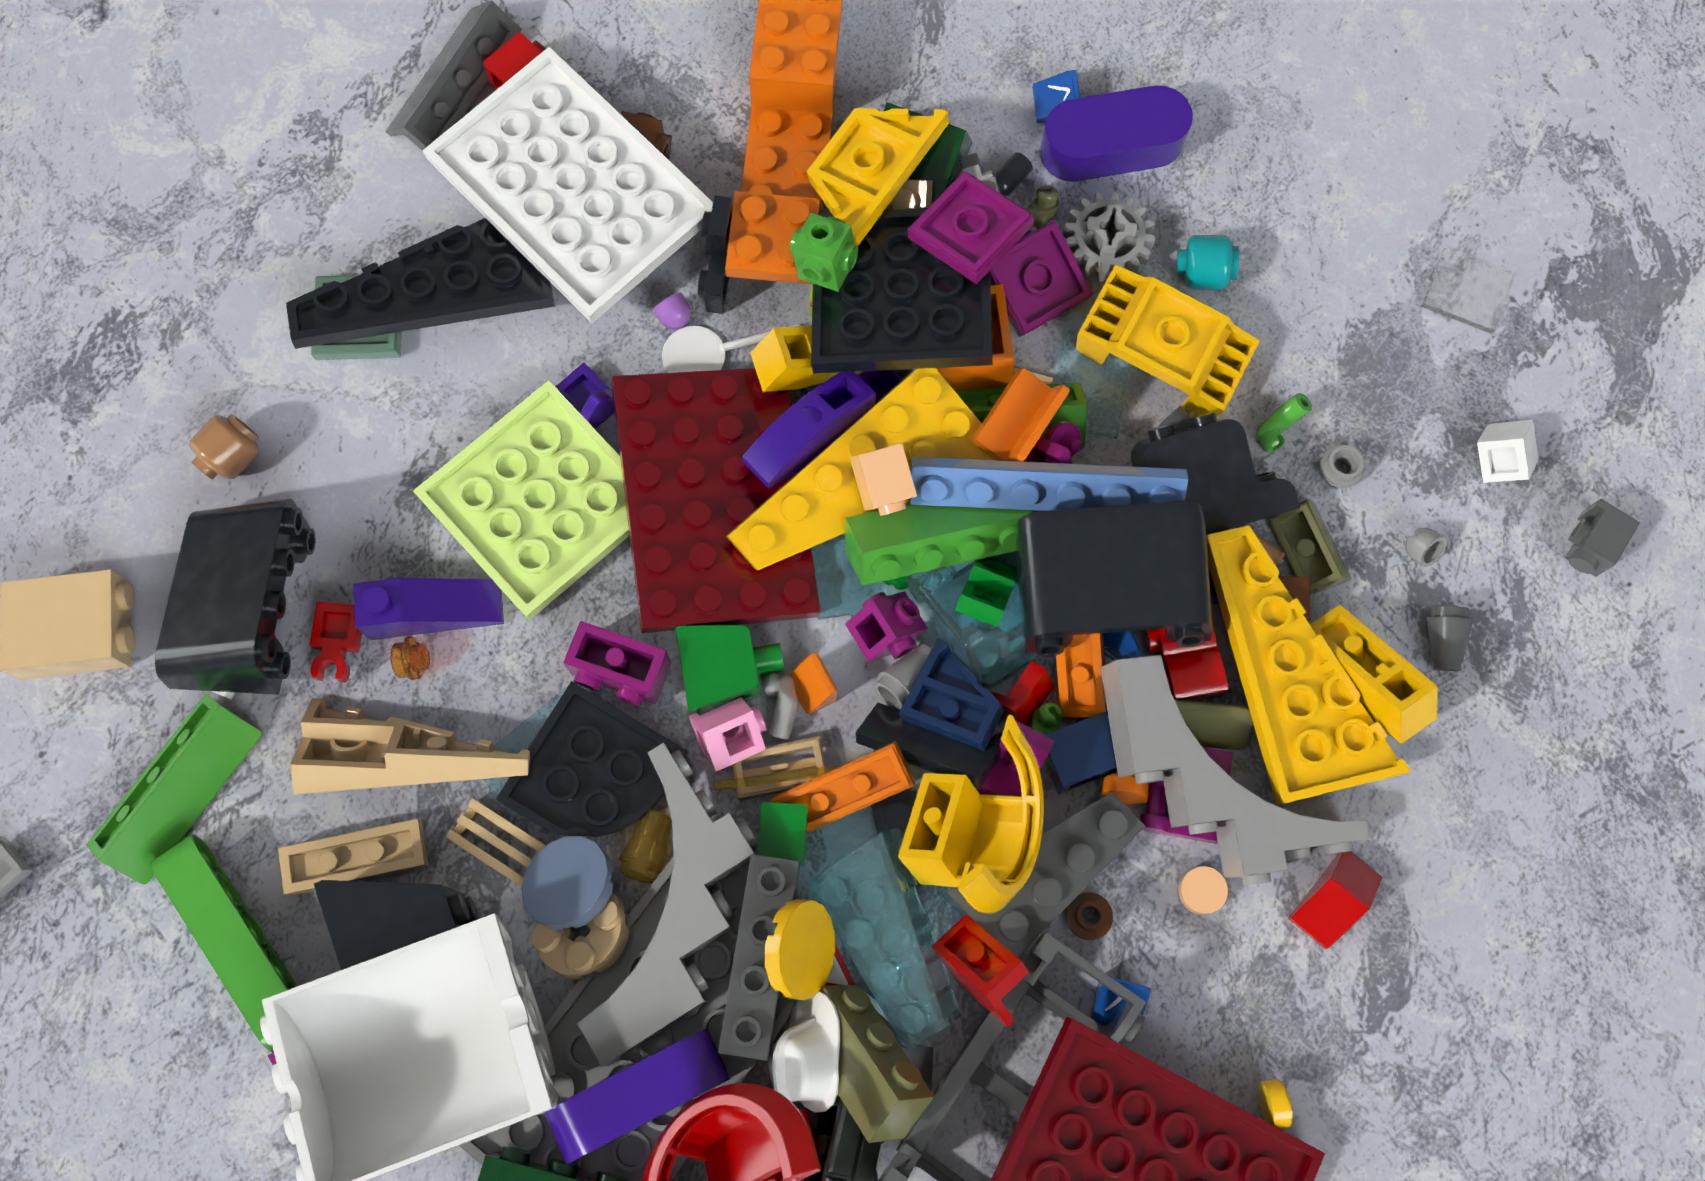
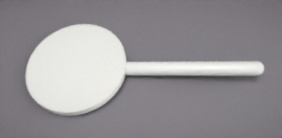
M797 324V325H793V326H789V327H796V326H801V325ZM686 326L672 333L666 340L662 350L663 365L667 373L722 370L726 360L725 351L760 343L769 332L723 343L715 332L706 327Z

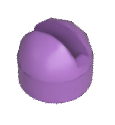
M682 293L669 296L653 309L659 321L669 329H681L690 319V306Z

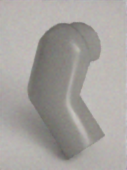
M771 672L767 675L763 691L767 696L777 697L768 734L782 739H789L798 709L795 682L786 673L782 676L776 672Z

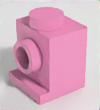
M741 697L700 716L698 713L689 716L701 752L716 772L766 749L761 736V732L766 730L764 719L756 705L749 707Z

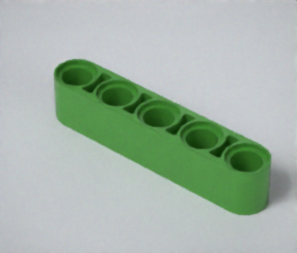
M191 834L153 860L150 864L151 869L255 1036L266 1049L274 1052L273 1046L265 1041L261 1031L260 1018L265 1015L262 1000L298 986L214 854L200 837Z

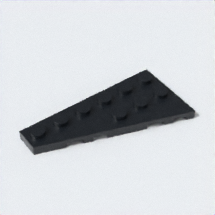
M486 218L466 227L456 225L399 251V257L380 266L375 262L361 268L362 274L345 282H330L286 302L290 337L295 349L555 307L550 281Z

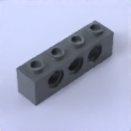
M751 854L718 1049L719 1054L764 1061L769 1060L780 992L775 991L768 979L765 968V943L768 935H774L778 923H772L776 913L788 901L795 900L800 872L799 861Z

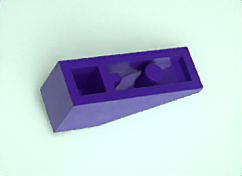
M393 578L353 583L355 627L370 640L504 624L502 590L492 579Z

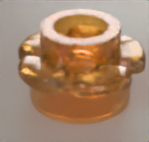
M407 636L404 642L393 644L390 660L395 675L400 679L409 678L412 681L422 678L424 670H427L430 666V654L426 645L416 642L413 636Z

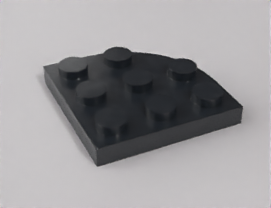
M571 681L527 749L530 750L528 775L509 777L495 800L538 826L559 835L583 836L585 838L609 835L619 832L641 820L657 805L665 794L663 784L647 752L664 743L670 754L679 749L686 760L689 751Z

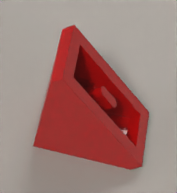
M1351 851L1338 853L1288 919L1320 946L1328 949L1370 910L1382 876Z

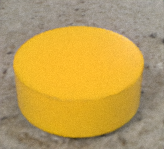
M1278 1078L1259 1081L1258 1097L1264 1120L1279 1129L1290 1128L1293 1121L1292 1107L1283 1082Z

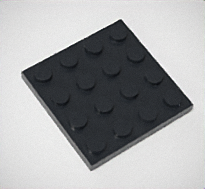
M928 208L885 210L857 246L858 256L853 269L848 272L839 292L813 284L811 343L813 374L993 365L990 271L975 284L908 238L907 229ZM817 214L823 217H834L832 214Z

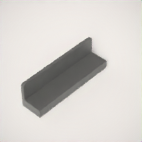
M492 0L471 8L389 125L386 133L390 136L403 134L417 147L424 150L464 116L489 78L483 61L519 31L521 32L522 29Z

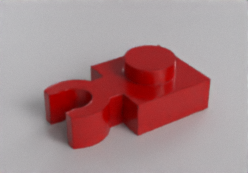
M316 602L309 645L314 649L321 650V654L313 660L310 669L311 676L317 681H323L324 671L331 664H336L337 666L335 679L341 683H346L349 679L350 666L345 660L346 652L359 653L362 632L355 627L354 604Z

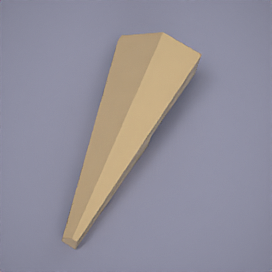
M312 698L301 720L302 739L290 763L293 795L524 776L529 773L530 750L522 749L518 754L495 750L493 741L480 739L477 745L456 740L453 731L392 716L386 721L364 717L363 711L360 708L350 706L346 712L327 708L324 699Z

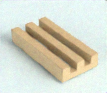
M820 736L767 746L765 750L732 764L739 801L781 793L827 772ZM808 750L814 751L815 757L744 771L742 768V763ZM817 767L818 771L816 774L749 787L745 785V781L804 769Z
M472 798L467 805L469 808L464 815L461 814L456 821L458 822L453 830L450 829L446 838L522 887L525 871L533 858H529L473 820L479 813L536 850L535 855L546 845ZM466 830L472 831L524 865L526 868L523 873L519 874L462 837Z

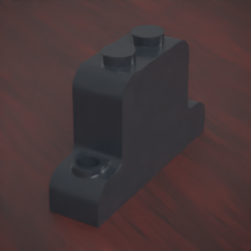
M1215 411L1189 418L1190 426L1175 430L1174 424L1150 429L1147 431L1149 438L1139 441L1132 449L1131 462L1133 467L1187 469L1188 485L1185 501H1192L1202 506L1206 535L1233 529L1300 508L1296 490L1292 483L1285 479L1276 478L1274 471L1256 475L1243 426L1233 419H1217Z

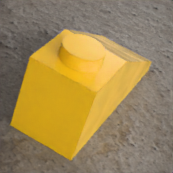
M812 326L773 328L750 352L763 392L802 389L823 383L839 373L813 374L811 366Z
M1339 604L1310 624L1316 635H1322L1361 694L1359 700L1370 717L1376 722L1378 721L1382 728L1400 744L1437 720L1438 686L1342 605Z

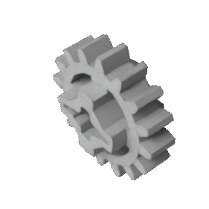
M1113 191L1110 200H1105L1101 192H1096L1093 203L1086 198H1082L1078 210L1071 209L1067 220L1068 223H1065L1063 236L1066 238L1071 252H1074L1073 255L1078 265L1081 263L1085 265L1083 274L1085 277L1096 271L1099 272V281L1104 282L1107 274L1111 273L1115 264L1137 274L1140 264L1146 265L1151 254L1150 250H1152L1156 237L1151 235L1155 224L1154 221H1143L1147 212L1145 207L1138 208L1137 210L1132 208L1133 197L1130 196L1125 202L1119 201L1118 192ZM1107 228L1110 229L1111 245H1108Z

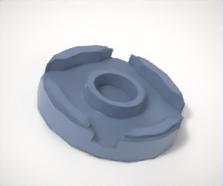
M566 836L549 843L534 856L525 871L521 887L525 908L533 919L552 930L564 931L562 928H569L571 926L578 928L588 924L603 910L612 894L614 884L611 882V870L614 872L612 861L597 843L583 836Z

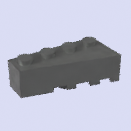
M1111 792L1042 833L1038 856L1030 877L1019 892L1000 911L990 914L978 912L967 902L959 892L958 887L948 889L942 897L962 917L965 914L968 915L1018 958L1135 838L1145 825Z

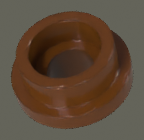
M1087 892L1079 894L1067 906L1065 918L1069 930L1075 936L1091 941L1107 934L1113 923V912L1105 898L1096 893ZM1091 907L1096 910L1098 920L1094 925H1088L1083 921L1082 911L1084 908Z

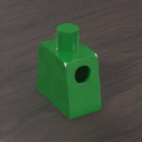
M701 625L675 627L690 715L698 713L700 716L740 697L745 702L761 696L758 674L784 670L780 643L753 647L749 626Z

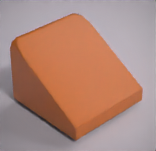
M814 652L789 675L794 679L797 698L807 714H813L836 702L837 688L820 656Z

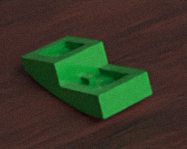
M991 557L976 560L955 611L998 627L1018 577L1017 567Z

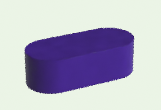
M1161 85L1064 101L1055 106L1046 119L1040 145L1041 161L1050 174L1058 179L1069 182L1166 166L1172 163L1181 153L1193 121L1192 108L1188 100L1180 92Z
M704 1029L562 1101L554 1109L546 1111L544 1114L566 1164H569L712 1090L731 1078L708 1029Z

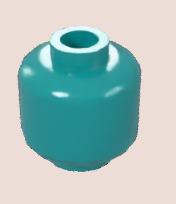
M1192 235L1187 241L1186 249H1178L1176 275L1185 276V284L1189 289L1225 290L1230 284V280H1237L1239 246H1233L1228 236Z

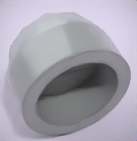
M1418 528L1415 530L1416 537H1407L1406 551L1421 566L1428 567L1441 557L1446 548L1447 540L1432 529Z

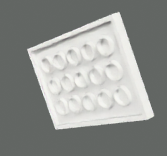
M550 47L422 150L426 159L591 323H594L702 229L704 212H712L713 202Z

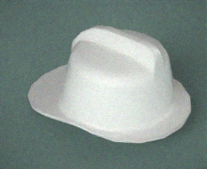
M819 991L812 998L797 1000L791 1012L788 1030L771 1046L768 1060V1071L774 1090L784 1095L791 1102L800 1101L805 1108L813 1112L827 1111L834 1104L839 1088L840 1020L835 1004L827 994Z

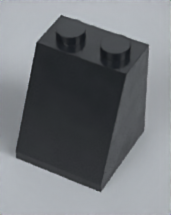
M321 880L314 883L341 970L479 919L476 906L470 896L464 898L463 893L442 884Z

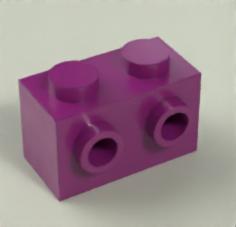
M580 621L563 664L570 674L575 676L574 683L593 691H599L601 686L616 690V697L620 700L636 706H642L643 700L656 704L672 662L667 650Z

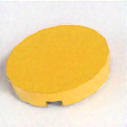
M796 899L788 901L776 913L772 923L778 924L774 935L767 936L765 943V968L769 982L775 991L782 992L784 994L783 997L789 999L806 1000L814 997L823 988L832 970L835 955V931L831 916L822 904L813 900Z

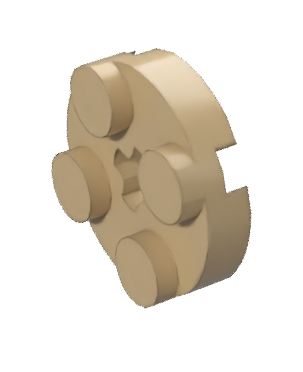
M612 892L603 910L586 924L590 929L589 934L586 937L579 935L575 941L574 935L577 928L571 926L569 928H562L564 931H557L538 922L531 935L532 944L538 949L543 963L564 978L581 980L584 979L583 975H589L594 971L600 974L609 969L618 960L627 944L629 926L625 924L626 915L624 911L627 912L625 905Z

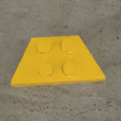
M855 108L807 170L809 182L832 215L851 225L854 245L858 246L950 123L948 111L934 109V116H910L908 109L878 111L875 108Z

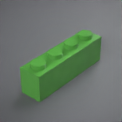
M905 504L906 509L880 516L879 511H873L846 517L845 552L862 586L1014 552L1016 551L1017 523L1020 518L1033 512L1031 510Z

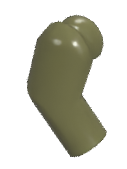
M1046 185L1038 188L1036 191L1037 198L1027 208H1023L1034 215V227H1042L1058 211L1060 204L1058 200L1059 193L1052 186Z

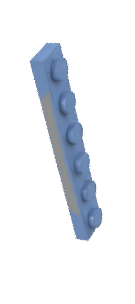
M912 457L911 476L917 496L910 498V505L1050 511L1185 501L1188 474L1187 469Z

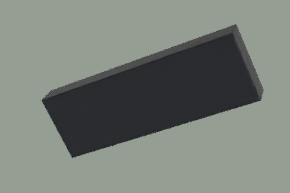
M879 702L855 732L856 743L877 750L896 741L906 762L936 774L966 775L978 790L1000 759V747L988 743L986 750L982 751L906 722L900 716V710Z

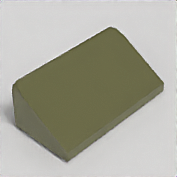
M1306 499L1299 503L1300 508L1268 518V521L1283 552L1286 553L1285 557L1294 576L1309 577V594L1311 596L1351 580V576L1317 506L1313 501Z
M1175 700L1187 727L1202 747L1232 750L1244 749L1253 726L1249 707Z

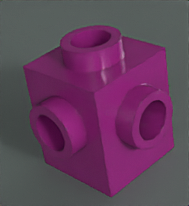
M905 591L889 596L885 592H880L870 597L862 604L863 609L845 623L868 662L892 655L894 659L905 656L917 647L915 639L928 629L920 616L918 607L910 600Z

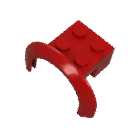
M735 1083L712 1089L700 1095L674 1116L659 1136L651 1151L642 1181H669L677 1154L703 1161L708 1181H800L820 1171L821 1165L807 1111L797 1108L788 1098L771 1088L751 1083Z

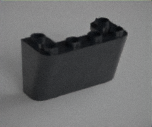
M291 498L195 511L188 517L155 654L157 676L169 689L279 695L282 679H287L291 667L289 653L284 652L281 643L274 635L277 620L283 618L286 609V597L283 592L286 577L292 575L295 563H303L307 555L313 554L316 543L314 529L310 528L303 517L302 510L297 507Z

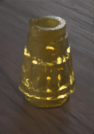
M649 810L644 815L619 857V860L622 862L619 870L620 873L643 883L652 884L665 865L669 827L672 821L669 816L653 810Z

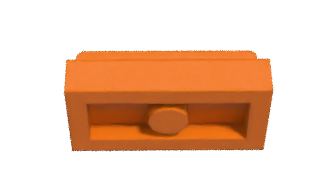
M1024 367L1017 370L971 439V442L995 460L1023 462L1069 394L1070 389L1064 384L1050 388Z

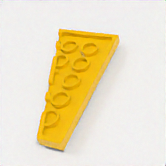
M936 368L915 369L726 537L755 570H760L845 533L846 517L878 511V508L864 510L850 461L851 457L902 443L911 474L912 457L995 460L971 442V439L982 423ZM910 499L904 500L905 504H910Z
M1245 526L1206 535L1208 566L1276 805L1410 773L1411 770L1403 758L1398 759L1385 738L1388 735L1380 723L1372 720L1360 702L1361 694L1322 635H1316L1303 614L1306 611L1297 598L1293 600L1279 579L1280 571L1251 527Z

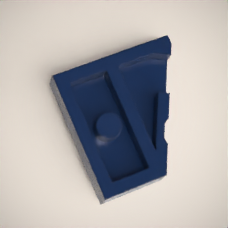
M937 638L899 714L906 722L985 751L1004 713V709L995 696L982 686L976 675L966 664L963 665L953 654L947 643Z

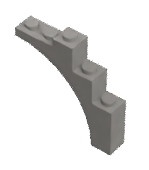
M1161 655L1120 659L1100 667L1118 778L1135 776L1136 784L1163 781L1171 828L1188 826L1190 835L1216 831L1224 878L1242 877L1243 886L1272 882L1271 872L1288 870L1286 860L1311 857L1310 847L1324 846L1325 854L1354 851L1352 841L1370 839L1367 820L1330 821L1298 815L1264 801L1235 782L1208 756L1187 727L1170 692Z
M664 743L647 753L663 784L672 820L674 861L669 894L656 933L636 968L609 999L577 1023L601 1067L611 1065L708 1002L702 992L710 987L695 962L687 967L683 960L732 930L726 919L734 915L733 911L720 890L711 895L708 888L750 863L751 854H754L751 847L758 843L744 819L735 823L730 813L712 823L710 817L717 813L716 809L703 789L697 793H694L686 777L693 774L680 750L678 749L670 754Z

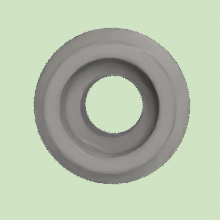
M1337 445L1328 449L1322 456L1320 471L1324 479L1331 485L1347 488L1355 485L1362 478L1365 471V462L1362 454L1356 448L1349 445ZM1335 463H1343L1347 467V473L1338 471Z

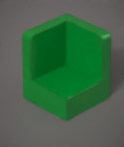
M761 802L757 855L799 861L800 866H805L807 806L804 804Z

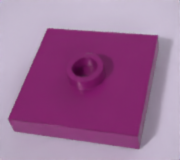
M964 171L907 229L908 238L977 284L1034 225V215Z
M1056 220L1020 238L990 270L991 285L1003 284L1007 314L1019 337L1026 335L1094 295Z

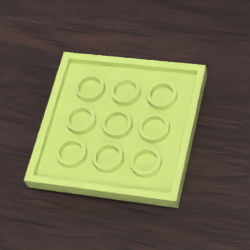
M549 380L413 490L423 504L529 621L629 537L619 454Z

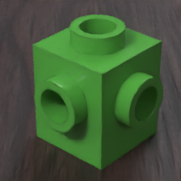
M810 213L803 227L795 230L790 243V252L794 257L798 279L839 292L848 272L853 269L856 263L858 247L854 245L851 225L836 217H823Z

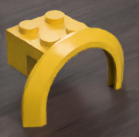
M1013 715L1007 716L1001 741L1015 762L1020 779L1022 797L980 795L966 775L924 773L898 854V858L920 884L958 887L959 892L975 910L987 914L1003 909L1027 882L1038 856L1043 830L1044 798L1039 766L1030 744Z

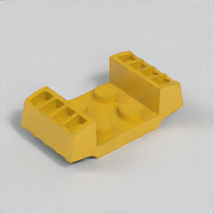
M1115 264L1077 334L1076 350L1100 365L1103 364L1108 354L1111 353L1186 393L1187 396L1182 404L1185 410H1192L1195 415L1215 411L1216 416L1225 411L1260 340L1234 325L1230 317L1154 277H1143Z

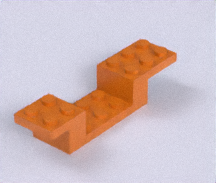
M843 0L758 1L749 74L751 114L741 192L735 191L725 266L726 277L812 284L798 279L794 257L790 252V243L795 230L803 227L810 213L823 214L824 202L809 182L807 170L831 140L837 88V51Z

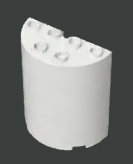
M495 913L262 1000L265 1015L260 1018L261 1031L265 1041L273 1046L277 1063L272 1066L273 1081L280 1094L288 1092L291 1101V1113L284 1115V1128L289 1141L293 1145L296 1144L300 1164L296 1166L297 1181H368L552 1110L557 1106L558 1092L550 1077L555 1075L556 1072L542 1015L524 965L516 966L513 940Z

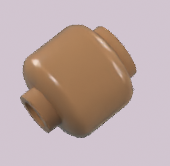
M230 414L227 418L215 415L190 440V448L197 456L192 463L211 479H214L218 474L227 479H234L258 455L259 448L255 441L259 436L233 414Z

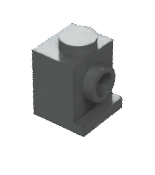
M1599 499L1581 512L1578 517L1580 522L1568 538L1573 545L1565 558L1569 560V564L1574 569L1596 577L1616 565L1640 522L1603 499Z

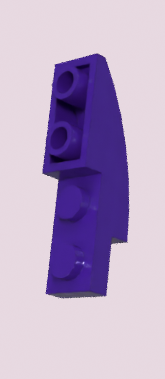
M894 370L862 371L859 374L855 372L837 373L806 394L774 421L742 456L743 463L768 489L800 472L903 379Z

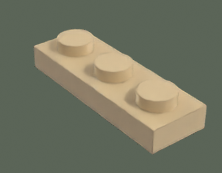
M420 819L278 848L283 894L287 896L316 891L314 883L321 880L363 881L429 867L423 822Z

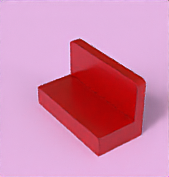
M965 914L931 947L952 977L1008 1028L1015 1020L1001 999L1029 971L1019 958Z

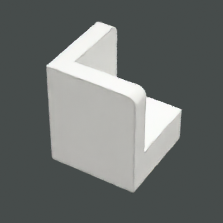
M1533 420L1488 424L1477 442L1483 483L1530 479L1538 462Z

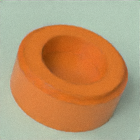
M1118 774L1107 775L1102 780L1101 797L1112 792L1123 804H1143L1148 801L1149 783L1136 784L1135 776L1118 778Z

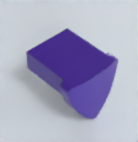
M584 362L555 386L594 429L615 412L612 389Z

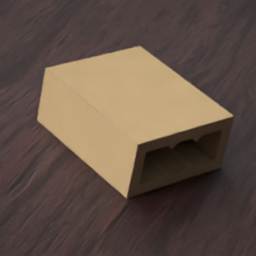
M109 569L1 582L0 671L20 680L131 667L130 653L135 650L136 639L134 631L130 626V609H133L135 606V593L130 581Z

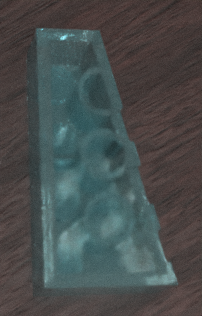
M898 827L881 832L806 882L816 901L822 904L831 916L834 931L908 1052L949 1026L962 1015L946 967L931 947L934 944L931 934L933 928L928 913L923 911L915 885H918L917 880L898 858L903 841Z

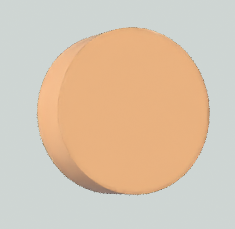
M1201 866L1183 875L1179 882L1178 894L1185 908L1192 913L1206 915L1219 910L1225 904L1228 896V886L1224 877L1217 870Z

